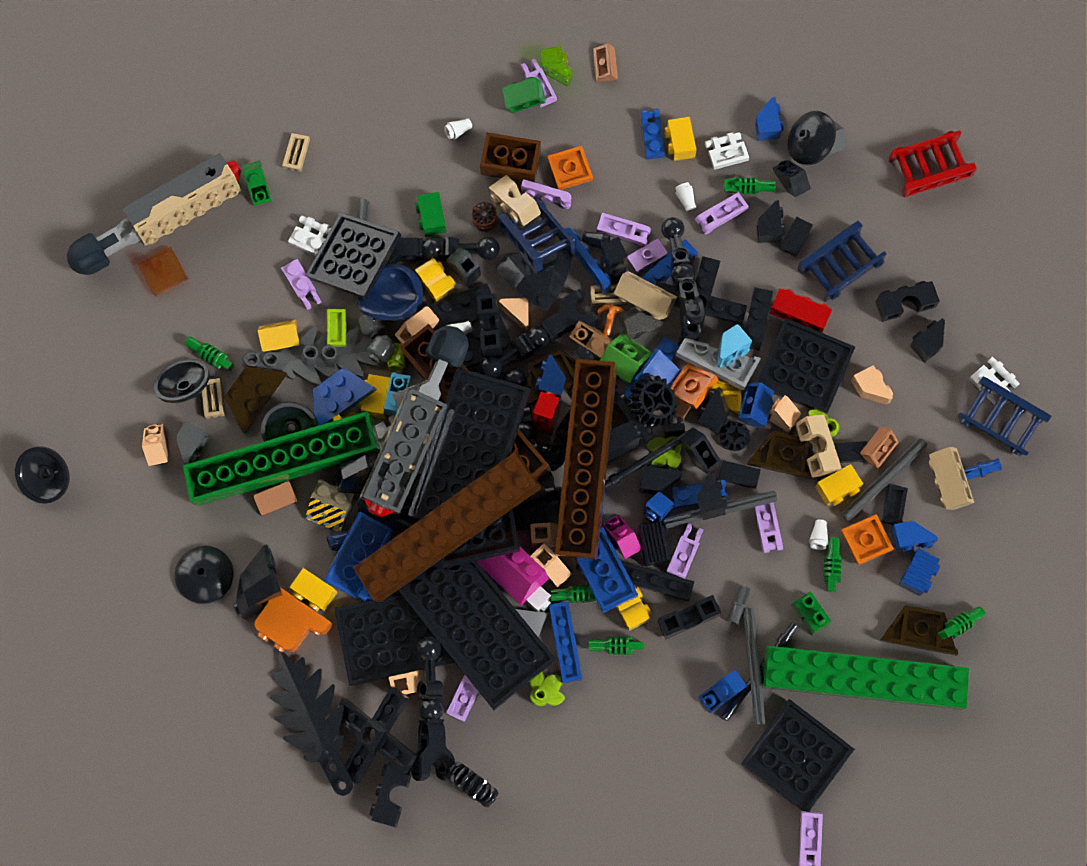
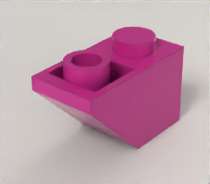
M620 515L612 517L602 524L624 559L642 550L634 531Z

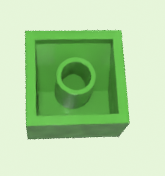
M621 333L608 344L600 361L615 362L619 378L631 383L653 352L624 333Z

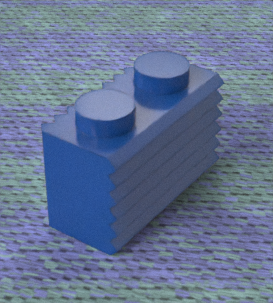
M761 382L748 383L738 417L752 427H765L770 405L773 402L774 390Z
M918 548L899 586L918 596H921L924 592L927 593L932 585V582H930L931 576H936L940 569V565H938L940 559Z

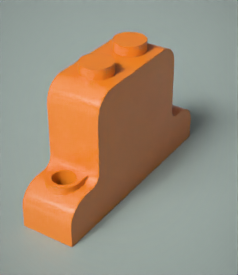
M281 587L283 595L268 600V604L255 620V628L259 631L257 635L266 642L268 639L275 643L273 647L282 653L284 650L287 652L296 651L310 631L317 636L324 635L333 626L329 620Z

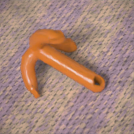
M605 304L597 312L601 315L609 310L603 333L609 337L616 313L621 316L624 325L627 324V315L621 307Z

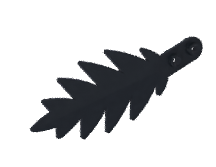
M279 651L281 671L272 673L271 676L288 691L270 695V699L295 712L274 716V720L289 728L304 731L284 736L283 740L297 748L314 752L304 755V759L311 762H319L334 792L340 796H345L353 789V781L338 754L345 735H341L335 740L341 725L344 705H340L325 720L332 704L335 685L332 684L316 699L321 684L322 669L319 668L305 681V658L301 657L294 664L285 652ZM332 763L337 767L335 771L330 769ZM340 782L346 784L345 789L339 787Z

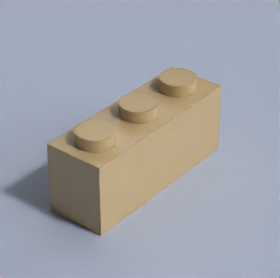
M629 271L622 274L614 291L619 300L634 304V307L640 311L646 310L650 312L651 316L658 320L669 316L677 299V296Z
M947 447L929 454V465L935 472V484L941 491L942 496L940 499L942 505L947 510H956L973 504L974 500L957 448Z

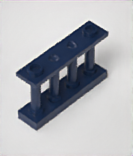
M535 197L533 199L541 212L539 216L542 220L522 230L516 227L520 223L518 221L514 222L512 218L509 219L505 213L499 215L498 220L500 229L537 273L543 270V258L565 247L572 254L576 253L574 246L576 241L573 235L568 234L548 211L544 202L541 203ZM547 225L551 229V231L531 241L525 238V236ZM556 236L560 239V242L542 251L534 249V247Z
M856 221L799 263L797 269L801 274L806 271L811 272L826 289L827 293L823 299L825 302L830 299L835 300L843 289L874 267L875 269L879 268L885 262L884 258L887 253L884 251L877 256L860 236L863 225L859 221ZM849 240L855 241L871 261L862 266L846 247V242ZM835 250L840 251L855 268L856 272L848 277L831 257V253ZM821 260L825 261L842 282L833 287L817 268V263Z
M982 376L978 382L981 385V391L967 414L965 415L961 412L958 414V417L961 418L960 422L968 427L972 424L1011 447V452L1020 457L1022 454L1027 456L1029 452L1024 450L1025 445L1039 423H1047L1052 415ZM994 392L998 395V401L982 425L973 420V417L986 396ZM1011 402L1015 405V411L999 435L990 430V427L1004 404ZM1028 412L1032 415V421L1016 445L1006 438L1021 414Z

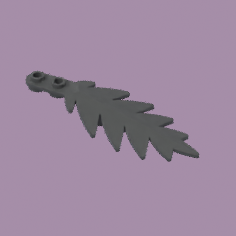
M358 325L346 333L347 347L327 345V332L313 346L318 328L314 326L301 337L299 345L294 346L292 350L291 347L282 348L281 352H249L242 358L244 368L247 366L286 372L287 377L291 380L295 379L294 371L297 375L315 385L322 383L316 370L329 378L339 371V367L349 370L358 377H363L364 373L358 362L378 367L381 363L377 364L369 358L370 353L367 348L374 339L367 337L356 344L360 328ZM252 360L254 364H249L248 361ZM271 360L273 361V364L267 363V361Z

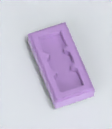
M656 239L630 254L627 260L637 274L666 257L668 252L660 240Z

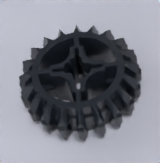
M649 375L635 382V387L630 389L633 394L628 396L632 399V402L628 405L633 406L631 413L637 414L635 419L641 418V424L647 423L649 427H659L671 421L673 415L677 413L675 408L679 404L675 400H678L679 397L674 396L676 390L671 389L673 383L666 384L667 378L661 379L658 375ZM647 387L655 388L652 392L645 391ZM656 410L662 411L659 416L653 414Z
M456 762L452 765L446 775L452 783L484 807H490L497 799L498 790L461 762Z

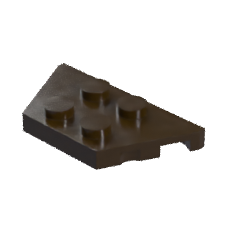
M562 349L550 354L566 377L563 391L573 387L576 359H572ZM548 355L529 363L527 366V387L531 389L527 401L528 406L538 401L539 396L537 394L539 389H535L538 377L542 378L544 372L540 370L543 360L547 361Z
M245 366L223 397L244 434L249 430L287 376L286 372Z
M772 431L747 462L749 466L820 481L822 477L812 478L807 459L815 455L812 443L800 441L799 436Z
M905 605L880 640L881 642L954 656L958 655V649L954 645L952 636L943 640L938 633L946 628L945 623L948 620L945 612Z

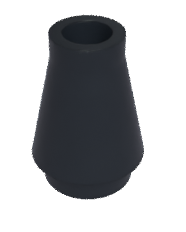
M584 231L582 242L601 249V243L609 241L611 236L606 232Z

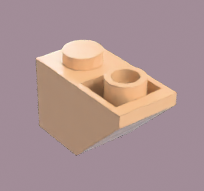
M427 306L404 322L395 336L404 344L427 324L434 328L439 319Z
M874 365L855 374L851 379V383L862 398L886 405L893 399L891 388L885 385L881 372L878 369L876 370Z
M785 395L782 400L778 398L770 411L772 416L769 421L786 433H789L799 420L801 412Z
M154 424L144 428L142 448L148 466L168 462V448L163 424Z
M544 543L531 555L546 570L549 580L557 588L572 575L558 556Z
M424 669L390 676V686L396 687L403 694L417 692L419 681L424 680Z

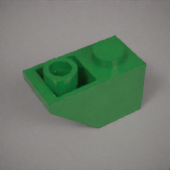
M261 161L243 165V173L254 206L271 202L272 199Z

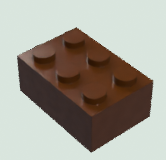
M487 132L480 162L481 175L503 178L507 175L511 180L523 182L524 179L535 182L541 155V141Z

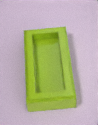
M327 309V345L347 347L346 309Z

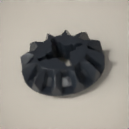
M735 421L728 422L722 427L720 441L726 449L740 451L749 444L751 438L750 431L745 424ZM735 429H737V434L741 437H738L734 443L733 436H730V434H733Z

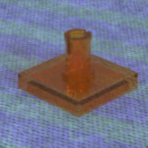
M171 246L137 263L155 296L188 280Z

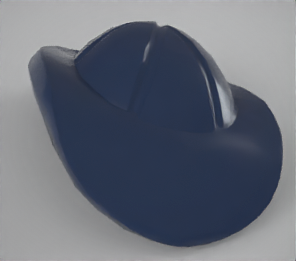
M395 263L386 264L367 299L358 297V309L361 313L380 320L401 321L410 319L418 313L422 305L423 289L421 282L410 268Z

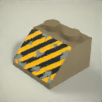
M318 480L311 495L305 519L335 532L343 531L357 498L353 493H340L336 486Z

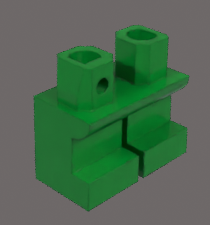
M811 591L791 604L799 618H804L802 622L812 636L827 627L829 622H831Z

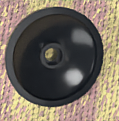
M810 111L798 118L788 136V151L794 161L802 165H814L822 161L830 153L836 138V127L832 118L821 111Z
M187 359L178 361L166 367L157 376L154 382V391L160 400L167 403L188 401L204 390L210 378L209 370L199 360Z
M283 402L275 405L267 412L262 421L261 434L265 442L316 427L319 424L313 412L306 406L296 402ZM290 424H293L295 426L294 430H291L289 428Z
M43 446L30 448L20 455L15 465V479L19 489L27 498L34 502L42 504L54 502L60 499L68 489L70 481L68 466L61 455L51 448Z
M199 546L189 550L180 558L175 569L177 589L186 599L197 604H209L222 598L230 589L234 577L233 566L228 556L220 549L212 546ZM204 569V574L198 575L199 570Z

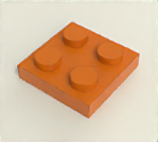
M582 146L547 156L559 190L593 181V175Z
M687 363L674 380L671 389L676 390L674 396L679 397L677 401L697 409L718 378L710 372Z
M877 514L840 531L857 566L894 550Z

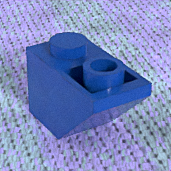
M775 97L769 100L756 117L755 129L758 141L777 139L784 129L783 121L779 120L780 105L776 104Z
M548 355L547 361L543 360L540 371L544 373L542 378L538 377L535 389H539L537 396L541 392H552L557 395L560 401L566 377L553 356Z
M658 492L646 503L644 509L645 518L650 523L662 522L673 509L674 503L661 492Z
M915 521L898 523L891 527L896 551L910 552L915 547L920 546L922 549L933 547V544L938 541V537Z
M734 670L698 698L708 712L712 713L741 692L747 685L738 672Z

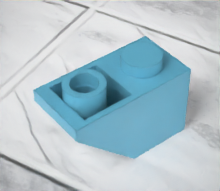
M738 324L724 332L721 337L717 359L718 368L724 365L729 366L734 362L735 358L738 356L743 357L750 351L749 347L752 340Z
M397 373L391 374L384 405L386 415L396 416L398 407L392 394L410 387L411 376Z

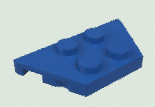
M345 368L340 369L313 389L314 415L317 418L318 424L323 425L333 422V417L346 413L377 390L376 387L365 382Z

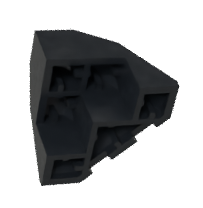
M537 247V248H534V249H535L536 251H542V250H544V249H546V248H548V247H543V248ZM563 248L543 258V270L536 273L520 252L508 253L501 260L496 270L517 292L547 312L557 299L567 279L573 254L568 249Z
M264 545L240 575L236 596L237 603L234 604L237 615L240 614L244 619L261 613L265 608L264 602L283 595L278 583L279 577L275 568L276 563L271 548L268 545Z

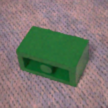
M528 77L525 81L513 82L508 84L507 87L502 88L506 109L512 113L546 103L542 82L536 77Z
M439 192L417 195L418 202L415 203L417 214L421 213V219L418 220L420 231L424 230L425 236L447 233Z

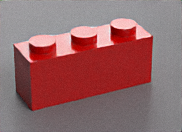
M779 288L769 314L783 320L785 318L823 333L832 309L824 303L811 301L807 296L796 295L790 289Z
M541 392L533 411V423L536 430L552 435L559 417V398L552 392Z

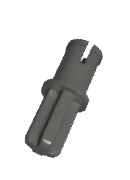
M743 585L739 587L736 598L731 603L733 606L727 618L728 622L739 625L743 610L747 608L745 605L751 591L749 587Z

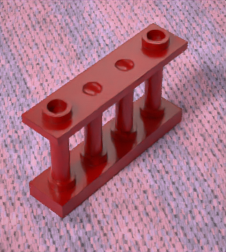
M960 130L956 132L949 131L943 136L904 148L897 147L892 150L888 160L889 162L898 160L906 179L902 189L904 198L974 175L977 170L975 163L967 164L964 162L956 143L962 134ZM949 144L957 162V168L950 169L947 167L939 147ZM932 149L941 170L940 173L935 175L930 173L922 152ZM915 155L924 176L922 179H913L905 160L906 157Z

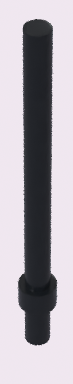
M689 430L619 473H613L608 476V479L605 481L604 490L618 485L620 480L681 444L679 439Z
M791 622L785 632L778 636L776 639L777 643L774 646L786 647L798 626ZM764 660L760 664L761 676L763 675ZM750 679L746 683L747 687L738 693L721 716L724 720L728 721L751 691Z

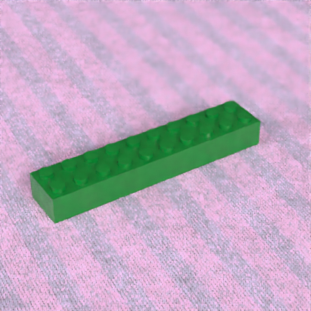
M367 411L183 465L190 502L196 506H201L332 468L362 453H368V456L379 454L381 447L373 416Z
M768 646L765 648L762 688L963 710L967 708L969 668Z

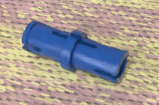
M997 458L985 463L979 462L975 466L964 469L967 480L979 476L983 478L986 477V474L1001 471L1002 464L999 463L1000 459Z

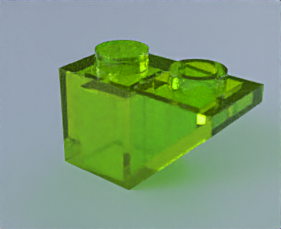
M561 45L540 50V60L544 74L569 86L570 78H573L571 67H567L566 64L568 62L566 51L563 52Z

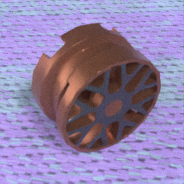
M489 202L477 203L471 211L473 225L481 231H488L494 228L497 223V210L495 206Z

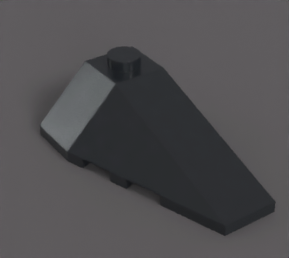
M562 489L556 490V493L553 495L546 494L514 507L513 513L516 530H531L530 524H558Z

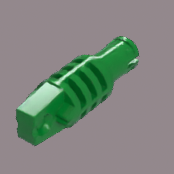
M741 177L725 179L724 192H739L740 194L775 192L776 186L774 185H776L775 180L759 181L757 178Z
M191 336L187 338L185 346L198 353L199 358L217 369L223 366L231 371L234 364L226 360L227 354L209 343L203 344Z
M829 537L828 552L824 557L823 581L828 582V592L835 593L836 582L841 583L842 558L839 555L840 538Z
M570 585L568 589H551V602L569 600L571 603H585L596 601L589 585Z
M981 606L969 612H962L946 622V628L938 634L942 640L950 636L955 639L971 629L976 621L986 615V612Z
M608 637L606 640H589V651L606 652L609 655H633V650H644V642H633V637Z

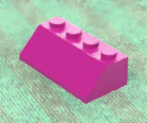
M521 547L519 552L477 561L482 569L521 606L528 597L549 579L546 570Z

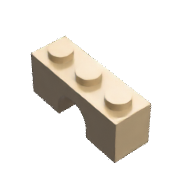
M507 175L489 187L492 194L490 198L495 205L499 204L504 213H509L514 222L518 221L523 227L541 214L536 201L526 192L521 195L516 183Z
M824 414L806 416L796 422L795 425L800 441L811 442L816 450V454L807 459L812 478L831 475L842 469Z

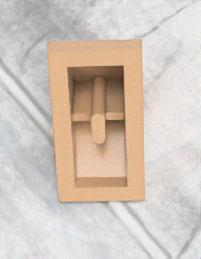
M526 298L499 300V308L527 332L529 330L528 300Z

